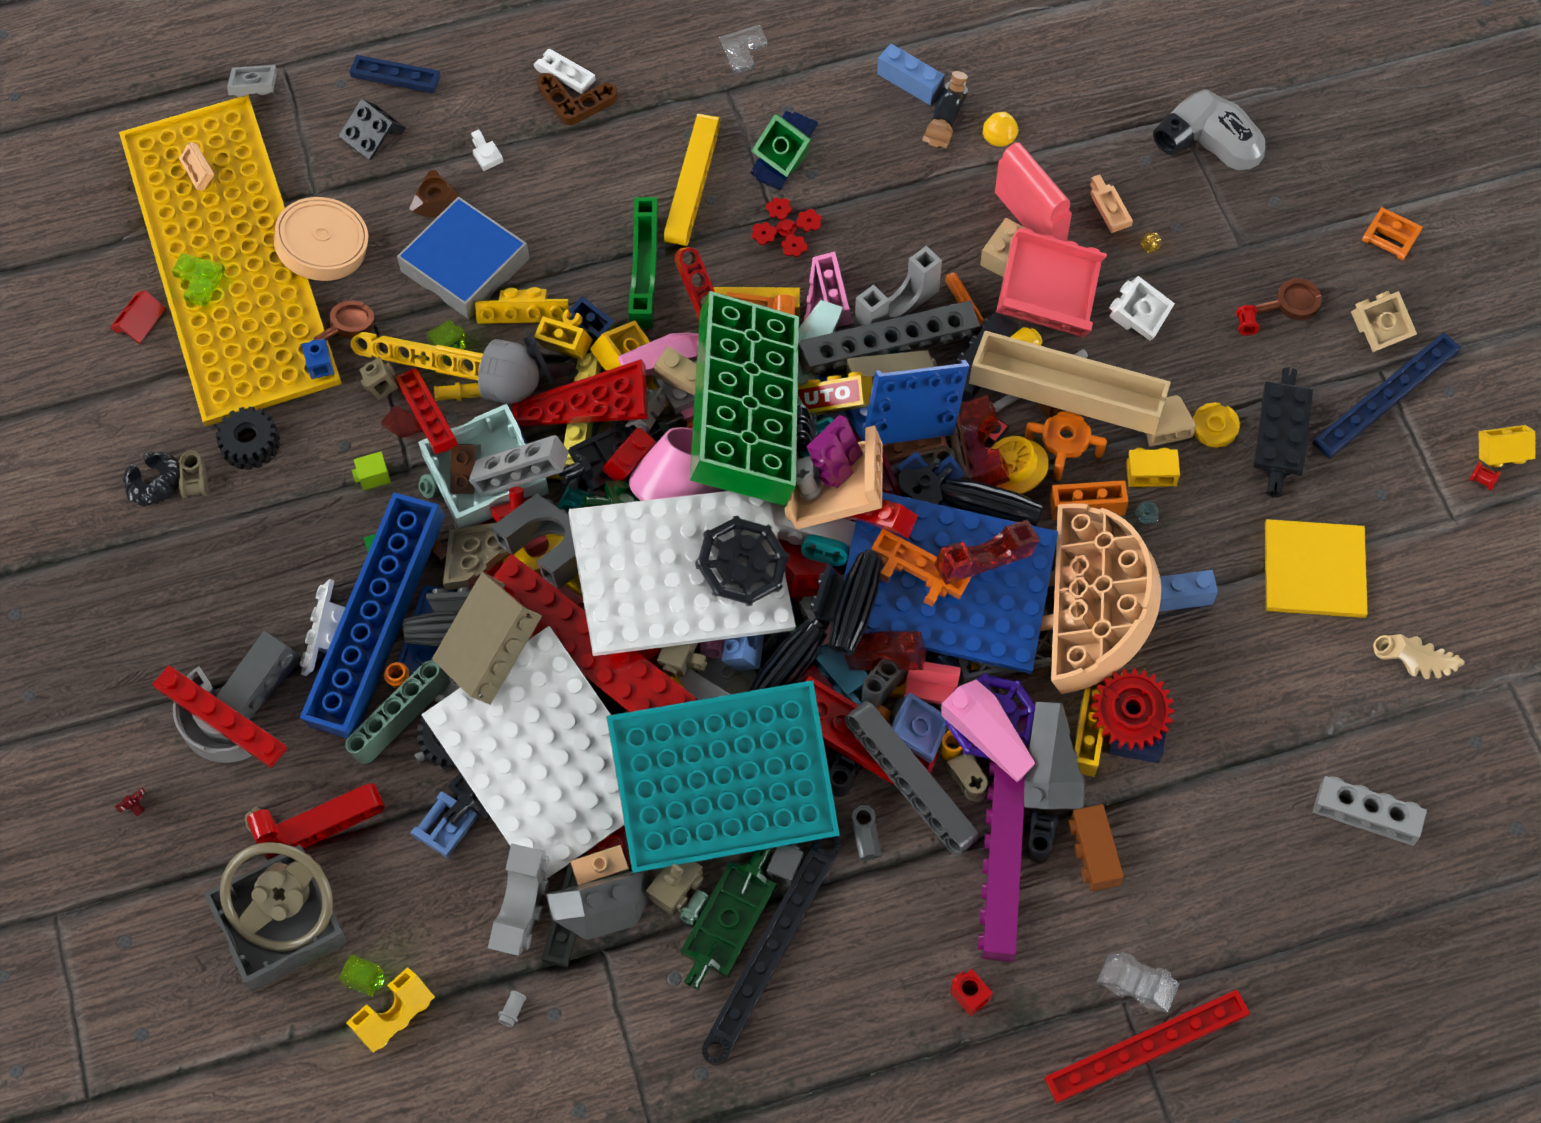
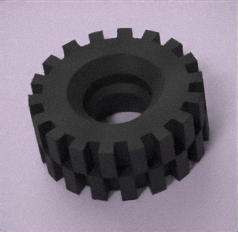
M250 406L248 411H245L244 407L239 408L240 412L238 413L232 410L229 412L231 417L227 418L224 416L222 418L224 424H218L217 426L219 432H216V442L225 460H228L230 465L234 466L236 464L238 469H243V466H246L247 470H253L252 465L260 468L263 467L261 464L263 461L268 464L271 461L269 456L275 457L277 454L275 448L280 447V435L271 416L268 413L265 414L260 408L256 412L255 408ZM245 432H256L257 435L252 441L247 443L239 442V437Z

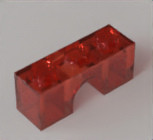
M870 631L867 634H863L854 654L844 655L849 670H873L875 661L878 658L892 660L896 663L898 670H923L927 650L921 631Z

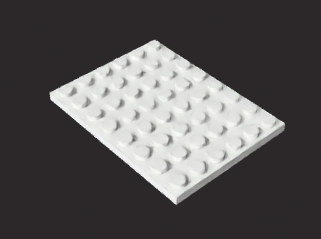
M725 491L569 509L568 515L593 656L793 631L796 628L785 572L782 580L783 588L779 592L775 591L754 602L752 606H746L745 603L713 596V591L700 570L696 569L695 566L704 539L703 533L707 529L711 530L733 519V516H739L741 519L765 526L769 524L773 527L772 531L777 537L769 501ZM741 529V535H750L754 539H757L760 535ZM734 530L718 537V539L724 542L734 537ZM764 539L761 544L768 555H775L767 540ZM713 545L709 560H716L719 549ZM739 556L736 563L738 565L743 564L744 567L747 566V558ZM768 563L766 574L773 578L776 563ZM711 568L717 580L721 583L723 579L716 568ZM760 581L751 586L750 590L753 592L766 584ZM728 584L726 588L743 592V588H740L739 585Z
M550 626L527 641L491 705L470 697L460 687L421 714L509 845L511 846V843L542 850L546 856H549V864L545 875L546 880L566 867L570 861L577 859L624 826L606 716L611 714Z

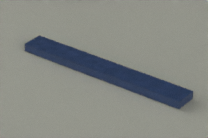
M1442 333L1318 435L1312 444L1326 457L1332 458L1455 356L1461 347L1448 335Z

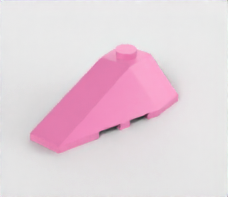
M973 680L959 686L942 703L941 716L1016 782L1035 765L1033 758L996 696L979 681Z

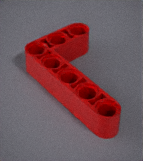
M691 247L681 248L675 254V263L700 321L701 299L703 296H707L709 291H715L699 252ZM685 252H689L692 255V261L688 265L683 262ZM694 274H698L701 277V283L697 287L692 284Z
M370 783L279 824L276 823L267 809L258 810L247 817V823L256 844L274 842L292 847L301 845L304 849L384 811L385 805L376 785ZM265 853L263 855L267 860H270L280 854Z

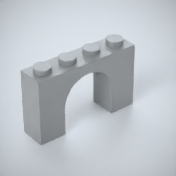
M925 246L909 258L907 277L901 287L891 297L887 298L875 285H872L857 296L855 327L906 316L938 293L942 260Z

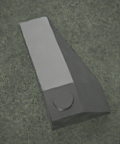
M1036 702L1029 753L1035 765L1025 776L1024 807L1040 809L1084 808L1085 781L1083 774H1080L1076 760L1078 756L1072 746L1071 732L1062 703Z

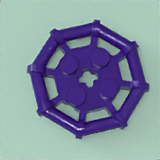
M982 673V676L976 680L989 691L990 686L1010 690L1007 695L993 694L996 696L1025 747H1030L1035 704L1022 687V682ZM1015 695L1026 710L1017 709L1015 702L1012 700ZM1027 718L1024 733H1021L1017 730L1019 719ZM947 720L945 721V727L950 729L962 747L963 754L990 759Z

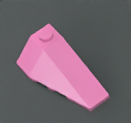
M690 332L668 334L620 355L618 360L622 366L642 359L646 365V376H654V365L667 346L689 360L697 359L699 334Z

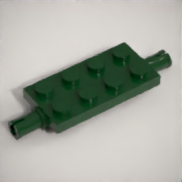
M769 848L755 851L749 864L747 863L744 866L732 861L728 863L680 951L681 955L695 962L684 980V983L689 987L693 985V989L699 990L708 970H713L727 978L730 975L777 887L776 883L765 878L762 872L773 853Z

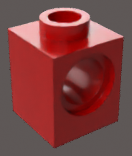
M973 969L969 970L966 974L964 971L960 972L951 981L953 984L951 985L950 993L970 1016H973L992 999L993 992ZM965 986H972L976 989L977 993L969 996L962 989Z

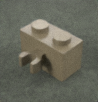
M696 862L679 865L674 863L672 866L663 867L646 890L649 900L673 916L677 910L680 911L682 907L686 906L689 900L687 896L690 892L701 886L704 877H702L703 868Z

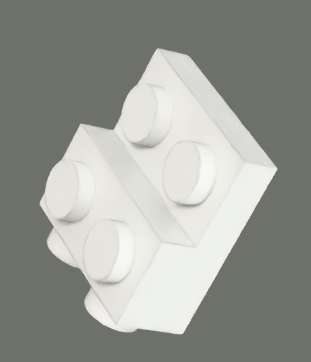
M1137 276L1131 282L1127 280L1121 287L1120 292L1123 294L1121 298L1117 297L1110 305L1109 309L1112 312L1109 317L1126 330L1132 327L1151 341L1156 336L1175 303Z

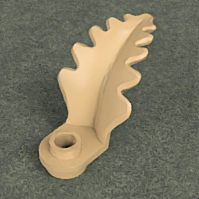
M1402 634L1382 635L1373 644L1374 653L1378 658L1382 660L1398 658L1403 661L1411 676H1416L1418 671H1421L1424 679H1429L1432 671L1438 679L1442 677V672L1449 676L1451 669L1456 672L1458 667L1465 663L1459 655L1453 657L1452 652L1444 654L1445 650L1442 648L1434 651L1432 643L1423 646L1422 640L1418 636L1407 638Z

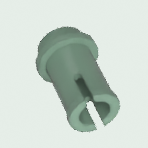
M696 889L686 907L681 908L680 918L687 924L693 925L694 922H697L699 914L710 897L703 891Z

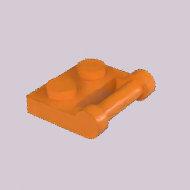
M1381 207L1365 232L1362 241L1367 244L1370 242L1396 255L1397 259L1404 261L1423 227ZM1376 231L1380 234H1383L1403 244L1404 246L1401 248L1375 235L1374 233Z

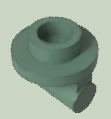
M431 473L425 474L420 478L419 490L424 497L442 496Z

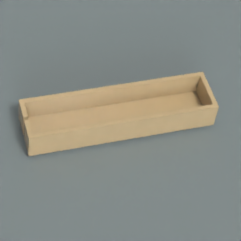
M985 331L972 364L969 384L1151 435L1156 434L1171 383L1170 381Z

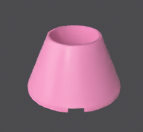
M679 427L668 430L633 469L629 485L634 495L640 501L725 492L720 488L690 481L693 429Z

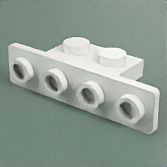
M331 579L325 584L320 585L316 593V599L319 600L317 607L313 609L310 620L313 621L312 629L308 631L305 643L308 644L307 651L303 653L300 660V666L303 667L301 675L307 676L314 670L318 651L327 653L345 610V607L330 602L334 580Z

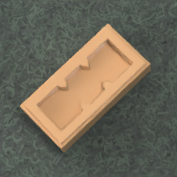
M189 142L179 159L196 189L204 191L213 178L214 173L197 144Z
M621 845L570 861L578 885L629 871Z

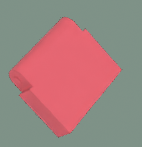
M1021 143L1012 144L1005 150L1002 159L998 163L995 186L996 195L1023 227L1032 229L1035 233L1041 235H1053L1056 239L1066 242L1072 216L1069 210L1070 200Z

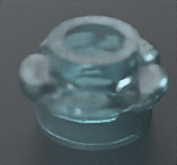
M1145 501L1136 508L1135 515L1143 524L1155 523L1159 518V509L1151 501Z

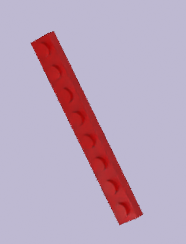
M1236 989L1044 1077V1081L1055 1103L1058 1104L1249 1016L1250 1012Z

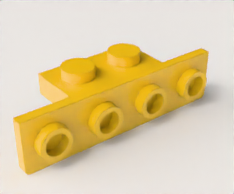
M538 287L526 290L507 288L500 291L499 300L475 301L476 319L478 324L540 322L544 316L564 322L562 315L565 310H569L568 299H547V289H540Z

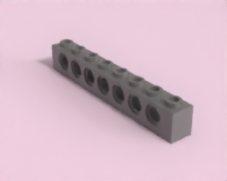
M970 300L801 340L798 343V361L803 375L812 373L815 376L824 373L826 369L834 368V370H840L847 367V359L905 353L910 352L914 348L923 350L931 347L934 343L944 345L959 337L961 340L972 337L980 325ZM927 326H928V327H931V328L933 329L934 333L931 332V331H929V329L927 328ZM906 331L910 332L913 335V338L908 336ZM885 336L889 337L892 340V343L888 342ZM864 341L868 342L871 345V348L867 347L864 344ZM842 346L848 348L850 353L845 352ZM821 351L825 352L829 358L822 356Z

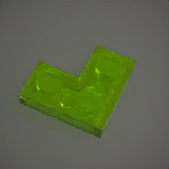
M181 253L172 273L174 277L190 281L183 295L185 301L207 307L225 268L223 264Z

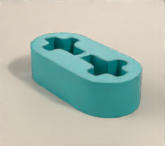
M811 534L803 539L801 552L807 559L833 566H841L848 559L849 548L842 541ZM811 544L816 545L815 550L810 549ZM835 551L840 552L839 556L834 555Z

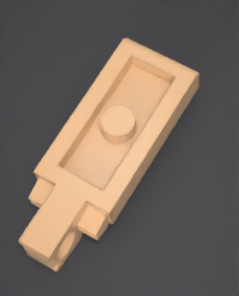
M1101 175L1092 177L1090 183L1092 190L1090 193L1110 232L1114 233L1132 226L1133 220L1115 187L1110 186V184L1106 185Z

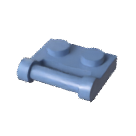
M440 792L436 797L437 802L419 826L414 827L410 834L416 840L423 842L448 858L476 821L478 815L474 811L469 810L455 827L443 817L431 835H428L426 832L445 807L451 808L456 802L452 797L444 792Z

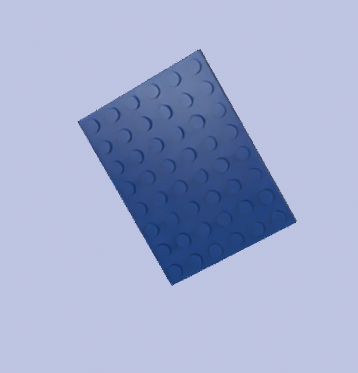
M882 492L883 500L901 504L918 515L909 539L901 536L898 537L967 572L972 577L960 599L948 593L945 598L939 595L933 607L923 603L930 590L929 587L925 586L926 582L903 569L901 572L894 570L888 583L880 580L879 591L863 636L1031 674L1036 656L1058 531ZM856 520L844 580L858 553L871 550L882 529Z

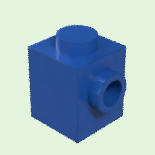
M325 339L311 340L308 343L302 344L311 380L334 374L329 348Z

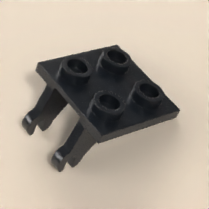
M529 328L524 329L527 337L523 338L532 359H537L542 379L548 378L552 385L555 383L554 379L564 376L575 377L578 374V369L569 371L576 366L574 361L565 363L572 358L571 356L541 354Z

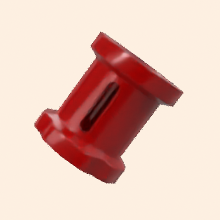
M1243 305L1237 308L1236 316L1240 321L1238 332L1241 335H1254L1260 330L1259 324L1256 322L1257 308L1253 305Z
M1479 461L1469 481H1476L1492 491L1501 472H1495L1483 466V463Z

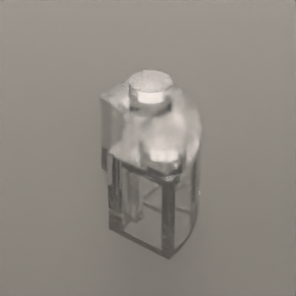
M1128 953L1108 954L1097 979L1100 985L1122 998L1124 996H1132L1143 1007L1168 1013L1180 985L1171 977L1169 971L1159 967L1154 969L1135 961L1136 958Z

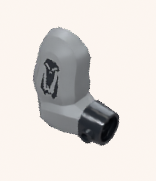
M1207 89L1196 92L1181 102L1153 131L1156 145L1168 155H1175L1191 145L1193 141H1198L1228 167L1236 170L1251 169L1259 165L1265 157V138L1245 111L1237 104L1223 99Z

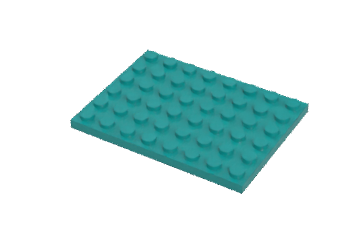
M813 680L606 716L633 873L668 867L674 863L679 865L840 836Z

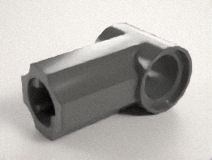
M861 805L854 810L851 821L859 860H875L882 856L875 823V812L871 807ZM866 816L870 822L862 825L858 823L857 818Z

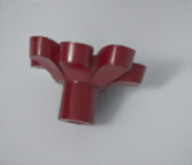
M141 787L131 797L129 795L125 796L122 802L114 806L116 810L121 813L126 809H131L136 817L142 814L145 810L139 802L144 797V788Z

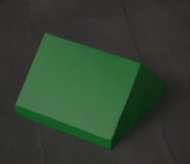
M775 113L752 149V152L788 177L807 157L812 139Z

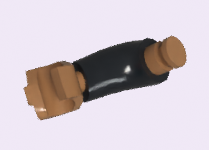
M952 72V79L945 84L939 95L933 119L928 124L922 141L928 142L930 146L936 148L940 146L945 149L948 147L956 116L968 94V88L966 87L968 76L963 72Z

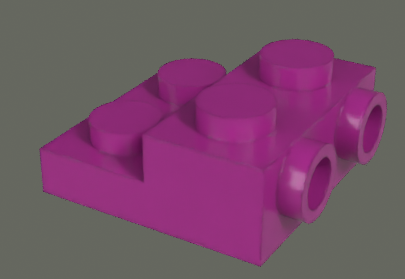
M841 415L834 419L806 446L811 455V462L819 471V478L822 483L838 488L854 473L851 466L863 455L847 418Z

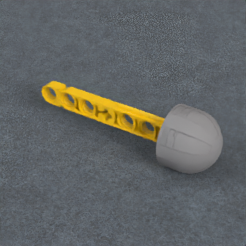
M367 332L357 334L350 343L352 350L360 356L379 357L385 361L477 380L479 392L483 399L505 404H513L526 399L536 389L540 377L537 359H532L528 348L505 340H492L486 347L484 354L387 336L377 337V334ZM359 338L364 339L366 341L367 349H363L359 346ZM379 343L387 345L388 353H383L380 350ZM400 347L408 349L409 358L401 354ZM443 355L451 358L452 366H447L443 362ZM465 359L473 363V370H468L465 367Z

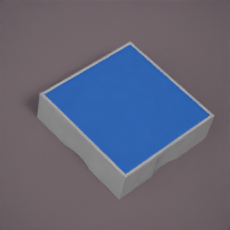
M458 196L397 256L402 273L425 289L436 293L446 304L467 319H470L476 313L475 301H488L494 291L501 284L508 281L530 257L526 242Z

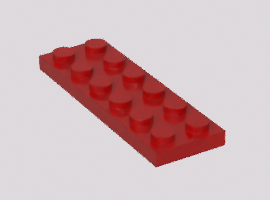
M808 676L805 681L813 680L824 744L895 785L845 723V716L859 705ZM936 753L933 761L930 763L916 754L914 755L927 771L931 773L939 753Z

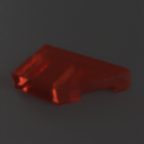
M396 405L381 421L384 428L400 438L423 432L416 418Z

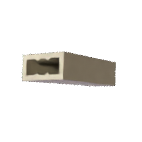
M928 350L855 357L847 359L846 378L848 373L862 372L863 376L872 377L873 383L875 371L878 370L881 373L937 367L934 358L931 359Z

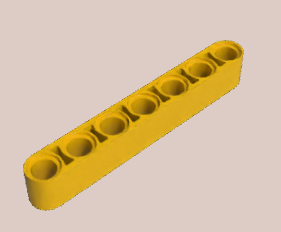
M697 114L664 231V242L683 246H687L689 243L720 130V117Z

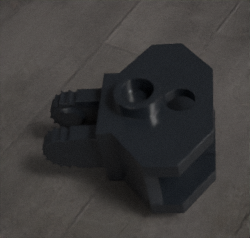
M935 458L927 467L923 466L921 469L904 468L898 475V485L903 497L942 505L940 486L942 482H946L951 476L953 470L947 467L939 476H936L934 472L939 468L941 460Z

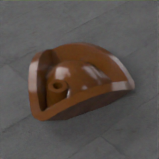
M430 170L415 194L409 209L424 217H438L458 196L460 198L461 196L436 170Z

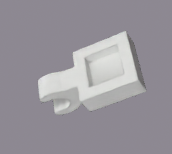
M479 129L471 133L474 138L472 141L476 149H473V155L483 171L503 163V157L493 141L486 143Z

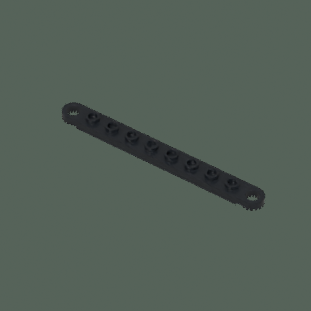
M838 836L817 839L809 850L702 1046V1055L707 1063L720 1065L729 1057L840 852L841 842ZM824 840H831L835 843V847L832 851L827 852L822 850L820 844ZM711 1045H721L723 1047L722 1055L716 1058L711 1057L708 1053V1048Z

